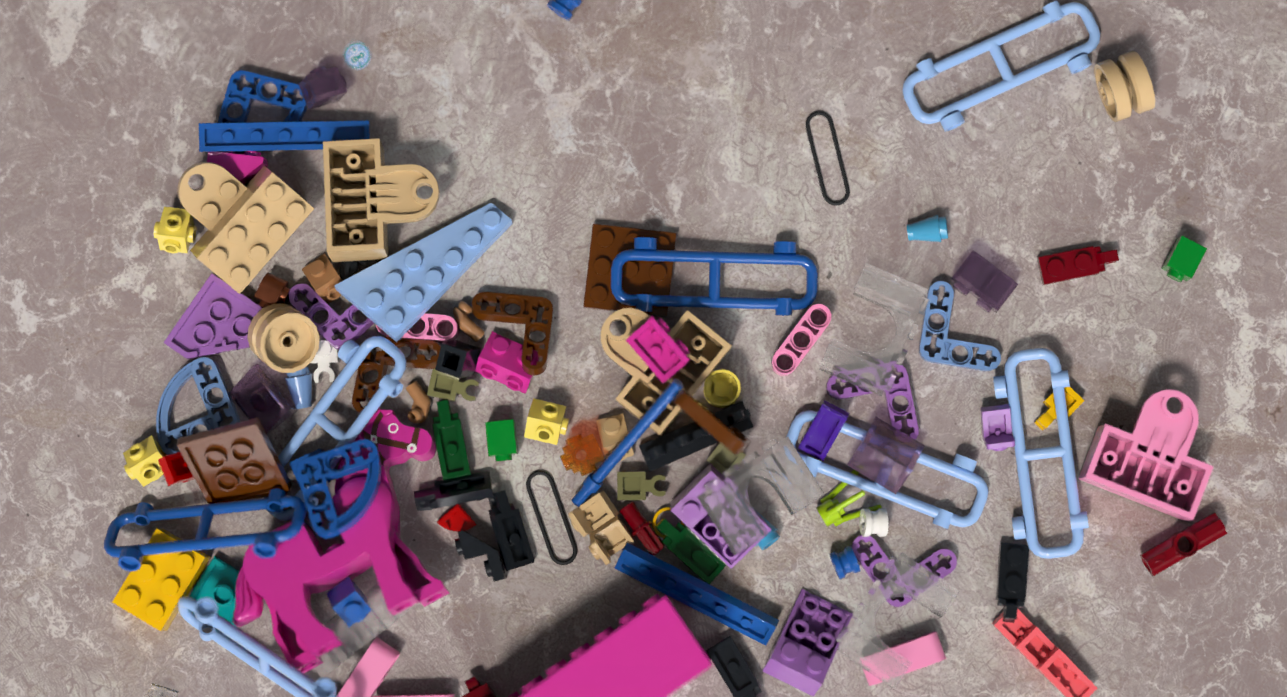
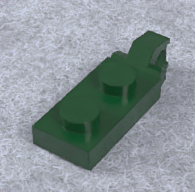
M449 400L438 401L436 403L439 416L433 417L434 424H432L442 478L446 480L471 475L462 423L458 412L451 413Z
M662 518L655 526L666 536L662 540L666 548L705 583L710 585L726 567V564L686 526L678 522L674 527L665 518Z

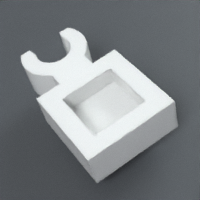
M319 335V349L310 363L318 364V368L313 375L314 382L320 383V375L323 372H328L330 376L329 381L333 383L336 379V373L331 368V363H339V349L332 347Z

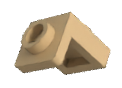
M623 413L596 420L606 459L628 434ZM632 447L620 461L634 455Z
M603 490L569 512L568 516L574 529L585 537L617 516L619 512Z
M616 516L589 534L591 544L589 549L597 560L601 558L605 565L611 563V556L623 549L626 543H632L634 538L620 518Z

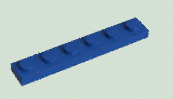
M369 120L199 123V152L323 150V142L370 139Z
M626 543L614 567L616 570L765 646L778 625V619L629 543Z

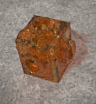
M593 433L582 438L581 434L565 440L567 446L562 447L564 454L560 455L566 471L572 469L574 474L580 472L582 477L596 471V464L605 461ZM580 450L586 452V457L583 460H578L576 457L577 452Z

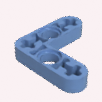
M945 281L933 283L928 289L919 342L920 357L930 363L978 371H992L996 369L1000 364L1001 355L995 347L947 338L954 290ZM939 287H944L943 291L948 293V297H944L941 302V307H947L946 312L941 309H930V304L933 306L937 305L938 298L936 295H933V291H937ZM932 314H939L943 317L944 325L941 329L935 330L929 326L928 319ZM926 332L933 335L942 334V339L937 337L935 340V347L939 348V353H935L933 357H929V352L924 350V346L930 345L932 337H926ZM962 346L966 349L967 358L965 361L958 362L953 359L952 350L954 347ZM972 348H977L976 355H985L987 351H990V355L995 358V362L985 366L984 360L975 359V365L970 364L973 357Z

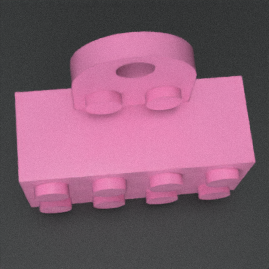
M1163 390L1151 395L1143 403L1131 434L1107 424L1098 426L1078 479L1180 520H1194L1214 467L1187 456L1199 422L1195 404L1182 392ZM1171 397L1177 398L1181 403V409L1177 414L1169 412L1166 407V403Z

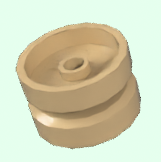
M1133 50L1120 55L1117 64L1111 59L1095 64L1094 75L1097 89L1107 114L1114 122L1129 118L1132 109L1141 114L1155 108L1152 82L1147 68L1137 52Z
M272 304L262 308L253 317L248 327L247 339L251 351L271 369L281 373H294L304 369L313 361L319 349L320 337L316 325L299 310L287 304Z

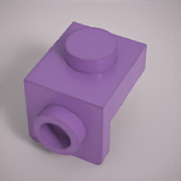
M1009 405L981 407L982 438L988 450L1003 451L1008 447H1014L1015 440L1012 435Z

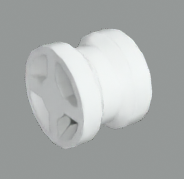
M868 508L861 509L859 528L862 537H869L871 534H877L879 537L887 535L888 514L885 508H879L877 511H870Z

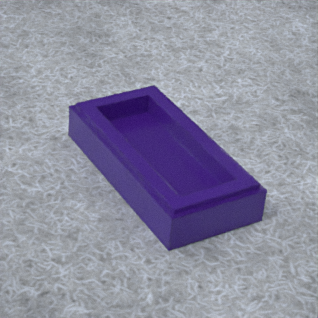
M824 400L798 448L823 461L846 422L849 413Z

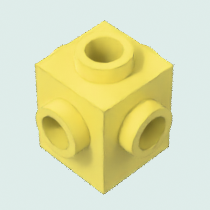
M164 207L160 222H156L154 226V238L158 239L160 250H165L169 253H188L190 243H194L196 240L197 228L194 224L193 216L185 209Z
M533 398L527 417L524 437L557 445L560 434L566 435L569 418H564L566 406Z
M152 435L133 445L123 453L127 463L124 465L126 473L132 480L137 479L143 487L152 481L158 480L163 475L158 459L167 456V454L163 452L160 444Z

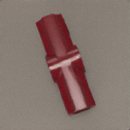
M1213 512L1186 529L1174 533L1167 540L1140 554V557L1151 576H1155L1184 558L1193 556L1198 550L1223 537L1227 532L1221 519ZM1183 536L1190 543L1186 552H1181L1177 546L1178 540Z

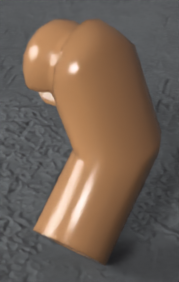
M461 301L457 308L454 307L453 315L459 328L477 342L482 338L485 331L467 317L472 312V307L466 302Z
M415 381L407 386L406 390L414 400L411 411L408 412V419L410 422L417 424L424 422L428 417L431 401L419 383Z

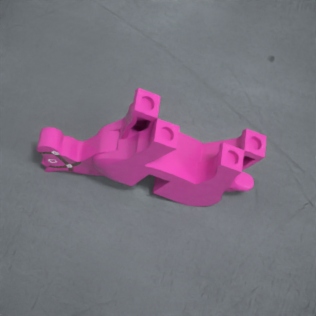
M379 407L378 411L371 417L354 440L356 442L367 439L375 444L381 459V482L378 493L366 514L358 523L341 534L345 544H335L329 547L325 554L313 529L304 522L301 531L295 537L287 541L278 542L275 556L271 558L257 556L253 552L254 545H249L245 553L243 565L236 581L235 609L232 621L236 627H242L260 618L264 599L270 610L273 635L286 661L302 673H306L324 663L321 656L343 644L337 634L324 627L317 619L310 601L311 594L330 590L348 576L354 579L372 566L387 609L393 616L418 602L426 607L449 594L445 584L428 574L420 559L402 542L400 537V506L389 474L390 467L403 464L410 458L422 462L432 459L436 453V443L425 429L410 427L400 423L393 410H381ZM363 448L362 454L359 456H362L364 460L368 459V454L373 451ZM351 452L347 453L352 461V465L356 462L353 459L355 457ZM344 457L340 459L338 469L343 468L346 460ZM368 468L335 480V494L332 498L338 517L348 511L359 498L366 482ZM292 521L272 531L284 530L291 525Z

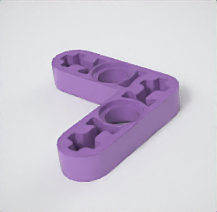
M297 284L289 292V301L292 306L306 315L316 325L318 333L335 349H340L348 340L356 341L374 324L369 318L363 323H356L353 320V315L359 309L353 304L339 316L307 284ZM299 293L303 295L307 293L306 297L312 304L310 308L303 301L300 300L298 302L297 295ZM319 310H326L329 314L328 319L324 323H316L314 321V314ZM347 320L350 322L351 326L356 329L354 332H352L351 328H348V326L346 325L345 322ZM336 331L344 332L346 338L343 341L339 338L336 339L334 333Z
M891 363L833 375L828 380L826 390L834 399H846L884 391L894 439L898 443L909 444L917 438L919 428L908 373L903 365ZM892 368H895L897 373H902V377L898 379V384H894L893 380L883 381L885 387H879L880 378L876 371L882 370L881 376L889 375ZM868 373L874 377L875 384L871 389H863L860 386L859 378L862 374ZM854 375V386L857 392L852 393V387L843 389V394H838L837 390H832L831 386L836 383L835 379H840L841 383L851 382L849 376ZM896 396H903L907 399L908 407L905 411L898 412L893 408L892 401ZM910 413L911 419H905L907 428H912L913 433L909 434V439H905L903 435H898V430L902 429L901 420L895 422L894 416L902 417Z
M860 535L853 540L851 545L856 559L886 602L894 607L906 605L950 574L957 565V558L951 550L939 549L900 576L873 537H862ZM860 540L865 543L871 542L872 546L869 547V551L873 556L877 552L881 555L880 558L873 560L868 567L864 561L869 560V557L866 553L859 554L857 551L860 547L858 543ZM939 554L944 557L949 555L951 559L948 561V565L950 567L946 569L942 566L936 569L935 572L939 575L934 578L932 570L925 564L930 561V565L934 566L939 562L937 557ZM879 562L885 563L889 568V573L884 579H878L873 574V567ZM919 569L926 571L928 574V582L923 586H917L912 579L913 573ZM894 575L897 581L892 582L897 589L903 588L905 591L902 594V601L897 599L891 600L890 596L893 592L890 587L886 586L885 589L881 587V584L889 582Z

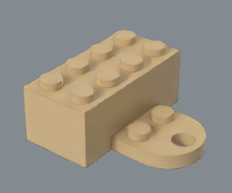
M380 138L323 142L327 254L332 262L381 260L389 257L387 224L417 222L430 216L436 209L440 197L439 186L435 177L429 170L419 165L385 166V152ZM422 186H429L433 189V194L428 199H421L417 196L418 189Z
M200 162L190 166L182 174L177 188L178 198L184 209L208 229L190 251L199 261L239 294L314 210L309 203L265 166L245 187L222 166L212 162ZM194 174H200L204 179L203 185L198 189H192L188 184L189 178Z
M624 308L612 313L602 326L601 344L605 353L633 377L616 397V402L639 420L674 379L679 380L683 384V390L694 396L709 374L715 370L731 350L732 345L688 310L668 335L674 342L680 340L690 353L686 355L689 358V362L664 384L626 342L628 337L647 322L650 318L649 315L638 309ZM621 320L626 324V332L623 335L615 336L610 332V325L613 321ZM672 399L649 428L658 436H661L682 409Z

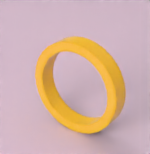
M671 507L660 509L653 518V529L661 538L666 536L661 534L655 527L656 519L661 512L671 511Z

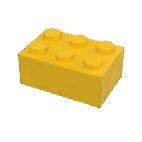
M156 528L148 543L178 541L182 539L163 528ZM200 550L144 555L140 569L130 571L112 603L160 632L167 631L179 612V599L190 594L211 557Z

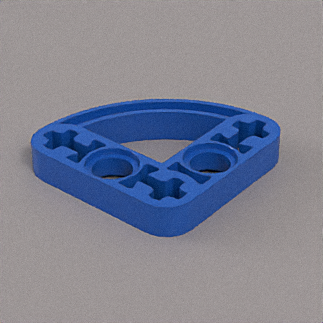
M240 70L232 74L229 79L217 123H224L225 120L231 123L247 122L253 100L291 110L282 122L301 121L308 108L310 97L306 89L301 85ZM243 77H246V81L249 84L256 85V80H260L256 86V95H252L254 93L253 88L244 87L240 91V87L236 85V82L242 81ZM269 83L276 85V95L272 98H265L262 94L263 87ZM283 87H287L285 92L291 95H295L297 91H300L299 93L303 100L297 101L296 105H293V101L290 98L283 96ZM234 103L241 104L243 108L242 114L237 118H232L228 115V108Z
M367 439L305 458L298 464L296 469L312 527L318 536L325 539L342 534L361 520L372 505L381 482L379 451L375 444ZM363 448L373 451L368 454L369 458L365 460L362 456H359L362 454ZM349 452H351L352 455L355 457L353 459L356 463L353 465L350 457L347 454ZM336 456H342L346 460L343 468L338 470L332 469L330 467L331 460ZM312 466L316 470L314 471V478L317 484L312 485L310 478L305 474L308 471L307 467ZM368 468L366 482L359 498L348 511L338 517L328 481ZM317 491H322L326 494L325 501L320 505L311 503V496ZM325 511L328 520L333 522L329 524L330 529L324 530L323 527H319L323 524L319 512Z

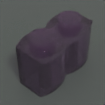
M974 250L951 278L955 282L953 287L964 296H967L968 293L978 299L976 305L987 313L991 310L997 313L1018 286V283Z

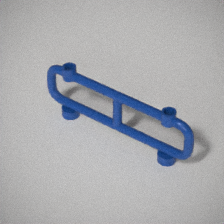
M638 237L634 238V249L624 250L614 258L611 266V290L616 300L620 303L636 306V309L643 312H652L653 306L775 309V315L792 316V310L805 309L812 305L816 299L818 273L812 259L806 255L796 254V242H774V253L657 250V238ZM627 261L709 263V296L627 294L622 289L623 265ZM721 263L803 266L807 273L806 294L799 299L720 297Z
M278 488L270 490L268 498L154 509L151 504L141 502L137 505L136 511L123 513L110 523L104 540V549L108 555L119 558L118 565L126 571L139 570L144 555L254 545L253 552L257 556L271 558L276 554L278 542L290 540L301 531L306 514V504L297 496H286L285 491ZM285 507L295 508L292 523L284 530L208 537L213 515L265 509L278 513ZM201 516L195 539L115 546L119 530L126 524L136 523L139 526H147L150 524V521Z

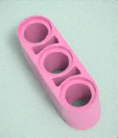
M823 304L812 305L788 335L771 360V367L776 374L787 376L797 368L831 321V312L827 306ZM818 310L825 314L826 321L824 324L816 325L811 321L810 314L813 311ZM797 333L806 334L809 344L803 348L796 346L793 341L794 335ZM781 355L788 356L792 361L791 368L788 370L780 369L776 364L777 358Z
M425 313L420 318L425 323L423 332L414 334L410 328L401 338L448 342L458 337L460 329L457 322L451 316ZM451 322L453 324L452 333L448 336H441L439 334L441 323ZM376 325L378 332H380L385 337H390Z
M935 631L859 658L867 683L869 686L945 660L946 655L938 633Z
M376 637L337 697H372L398 659L400 652Z

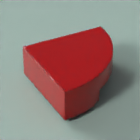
M460 504L455 505L437 521L443 528L456 532L466 531L477 525Z

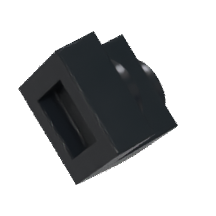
M466 531L458 532L459 538L455 539V545L459 556L464 555V559L468 560L487 555L488 560L484 561L487 577H493L494 582L507 579L499 550Z

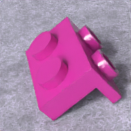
M651 316L645 324L626 339V342L664 384L689 362V358L686 355L690 352L680 340L674 342L669 337L668 333L671 330L661 318L655 320Z
M492 332L479 355L475 371L487 379H493L506 385L511 390L522 393L528 391L533 378L532 375L524 372L522 368L523 345ZM533 350L531 365L534 366L538 361V352Z

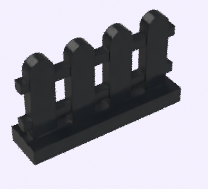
M743 401L713 413L726 426L732 425L740 432L754 427L750 420L751 414L749 409L745 408ZM695 421L639 445V448L651 472L714 445L719 441Z

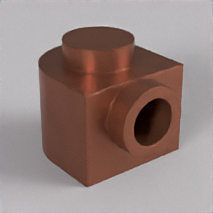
M267 272L254 295L260 300L259 306L264 308L272 304H285L291 290L288 288L289 282Z

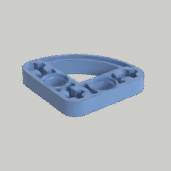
M201 357L190 362L173 376L163 391L157 409L156 429L159 444L165 454L170 455L180 452L179 448L177 451L173 448H168L172 436L175 439L186 437L183 434L185 430L187 436L193 435V430L198 425H204L207 430L223 427L219 424L223 421L221 412L214 414L213 409H219L228 404L229 408L223 410L227 417H233L230 425L240 422L239 415L220 369L214 360ZM202 363L212 366L208 374L213 381L217 378L218 383H211L205 388L203 387V383H208L205 375L198 373L202 369ZM193 377L208 415L171 430L170 417L174 401L182 387ZM213 388H219L223 392V399L218 404H213L208 399V394Z

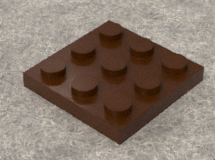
M593 224L583 308L614 312L624 308L636 309V306L620 303L612 294L611 266L614 258L624 250L634 249V238L638 237L657 238V250H675L676 233ZM625 262L622 268V289L627 294L670 295L673 262ZM653 306L652 312L644 313L650 316L667 317L668 307Z
M258 417L182 437L178 440L177 446L208 504L268 497L270 490L275 488L282 489L285 492L291 489L292 484Z

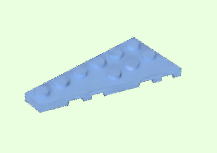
M489 203L334 285V287L394 341L398 342L512 225V219L494 204Z

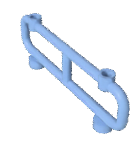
M1053 1L1043 7L1044 14L936 63H933L931 58L921 61L916 65L918 71L906 78L902 88L905 102L911 114L921 123L933 124L940 122L944 131L947 132L965 123L961 115L962 111L1067 64L1071 74L1088 68L1092 63L1087 54L1096 49L1100 43L1101 36L1092 13L1081 3L1070 2L1060 6L1058 1ZM1071 13H1076L1082 18L1089 33V39L1086 43L1013 75L1000 45L1046 24L1054 23ZM990 51L1003 81L933 113H926L921 109L913 91L917 83L931 79L938 73Z
M373 336L366 339L361 345L357 344L354 340H348L341 346L338 357L346 363V366L278 456L283 468L316 424L339 442L335 448L353 443L386 397L389 395L394 398L400 394L403 384L399 380L406 370V359L403 352L396 345L382 336ZM379 347L394 359L395 366L390 374L385 375L379 383L380 388L345 433L328 419L324 413L373 348ZM336 456L331 460L330 467L334 469L342 456ZM314 476L311 479L312 485L317 484ZM300 490L295 496L301 498L305 503L302 490ZM313 493L311 503L317 505L318 498ZM295 508L283 509L278 513L266 510L281 521H289L293 519Z
M1047 348L1020 350L1008 357L1004 368L1005 375L993 377L996 399L1008 398L1011 411L1012 434L1015 440L1014 449L1023 516L1012 517L1015 540L1026 539L1029 549L1040 558L1067 557L1080 550L1084 540L1083 529L1089 528L1087 511L1081 512L1065 398L1064 387H1070L1068 370H1062L1059 357ZM1044 359L1050 366L1060 445L1026 450L1016 366L1022 361ZM1062 457L1072 541L1064 546L1043 547L1038 541L1028 461Z
M802 411L792 421L785 438V452L791 461L802 466L800 471L816 477L819 472L931 516L934 518L933 524L946 529L949 528L950 524L957 527L971 526L978 521L983 512L989 491L985 480L974 473L977 464L975 460L956 454L951 464L845 422L840 430L841 433L887 451L876 481L873 482L797 451L795 445L802 426L806 422L813 421L818 411ZM897 455L973 484L977 488V495L969 514L959 516L885 487Z
M182 596L179 599L178 611L180 615L190 625L199 630V636L202 640L215 641L295 697H337L336 685L331 679L320 678L315 682L218 615V605L212 598L204 597L197 601L189 596ZM205 628L212 629L209 633L203 632Z

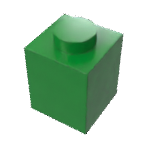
M1180 236L1173 244L1161 269L1167 271L1166 275L1177 282L1188 281L1193 278L1207 248L1184 236Z
M515 420L485 422L488 456L495 457L496 462L512 460V455L518 454Z

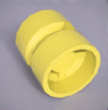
M724 369L716 370L709 374L705 380L704 397L714 407L727 408L738 399L741 386L739 379L731 371Z

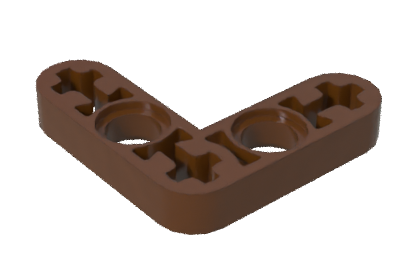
M480 292L476 294L472 300V311L477 319L526 324L522 349V368L524 372L532 376L542 374L546 370L553 321V305L551 301L538 296ZM483 302L488 303L486 310H481ZM497 303H500V312H496ZM514 303L520 307V311L516 314H509L505 311V307L508 304ZM539 307L544 308L542 322H537ZM534 331H542L545 334V338L538 342L533 341L529 336ZM533 350H538V361L533 366L531 365Z
M382 336L398 348L407 346L411 349L409 356L405 358L406 367L436 368L441 348L437 342L400 338L396 342L391 337ZM384 350L377 351L375 359L378 364L374 363V355L370 351L358 367L352 396V405L358 414L364 409L360 402H365L367 392L364 388L369 390L368 397L371 400L380 388L379 383L386 375L388 366H395L394 359ZM431 350H434L436 356H431L430 360L423 355L430 354ZM368 371H378V377L375 381L370 383L364 381V376Z
M682 389L673 399L684 412L734 454L742 453L751 441L742 432L732 425L726 426L685 390Z

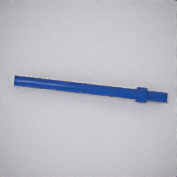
M674 379L594 474L590 473L583 481L584 486L572 498L574 505L581 506L592 493H596L600 489L604 478L684 387L679 380Z

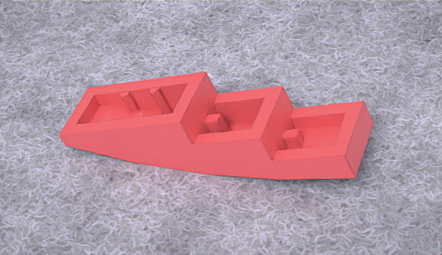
M1017 609V619L1014 620V623L1003 622V612L992 622L994 627L1065 697H1090L1097 689L1083 672L1033 625L1019 609Z

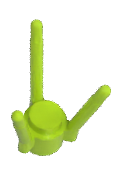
M861 463L851 473L858 475L865 468V465ZM841 482L827 496L820 499L822 504L816 507L826 526L828 527L834 523L837 527L843 522L858 518L861 510L844 516L841 515L845 513L843 508L864 496L865 491L861 490L840 503L837 498L832 501L848 485ZM881 505L868 507L870 511H877L879 508H882Z

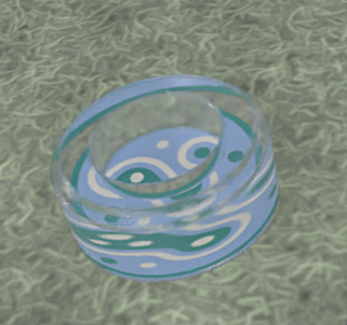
M352 41L343 49V60L351 69L361 70L369 65L371 51L364 42Z

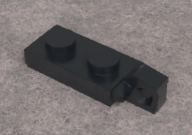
M488 471L436 481L433 487L414 491V500L418 511L454 506L493 497L492 479Z
M505 490L493 493V497L488 498L491 508L489 516L506 571L534 563L535 560L519 509H515L513 503L509 504Z
M1003 542L999 545L995 600H997L998 606H1004L1003 622L1014 623V620L1017 619V609L1024 608L1029 558L1028 545Z
M731 636L706 650L733 697H757L756 695L762 692L758 681Z

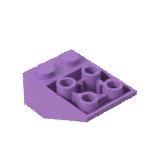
M711 463L671 501V511L731 569L772 530L738 490Z
M802 589L769 655L763 672L814 697L823 684L853 614Z

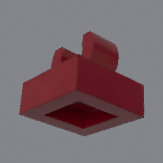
M475 676L465 681L469 693L461 696L496 697L493 689L487 683L481 686Z

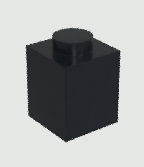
M458 340L444 342L441 344L435 370L457 378L472 376L475 373L481 348Z

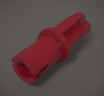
M634 501L619 511L634 531L632 533L633 536L637 535L651 555H656L663 550L664 544L650 526L652 524L651 521L647 522Z

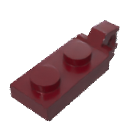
M1091 246L1038 257L1037 261L1042 285H1049L1098 275L1100 272L1106 271L1105 264L1115 263L1119 261L1117 249L1102 252L1100 246Z

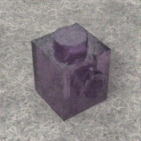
M326 66L318 67L306 75L299 83L309 110L338 102L347 93L346 80L339 73L337 66L329 69Z

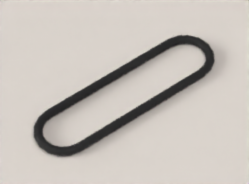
M816 111L811 113L805 122L808 140L822 196L828 204L839 206L848 200L850 189L833 121L827 113ZM817 115L824 116L829 122L846 190L845 197L837 202L831 201L827 197L810 130V121Z
M535 471L527 478L526 488L551 559L556 564L568 565L576 558L577 546L555 483L547 472ZM536 475L547 477L554 493L573 548V554L567 561L558 560L551 548L530 487L531 480Z

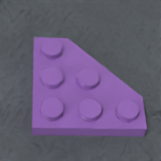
M211 273L163 343L186 359L250 348L247 339L248 327L253 317L262 307L242 293L239 294L226 282Z

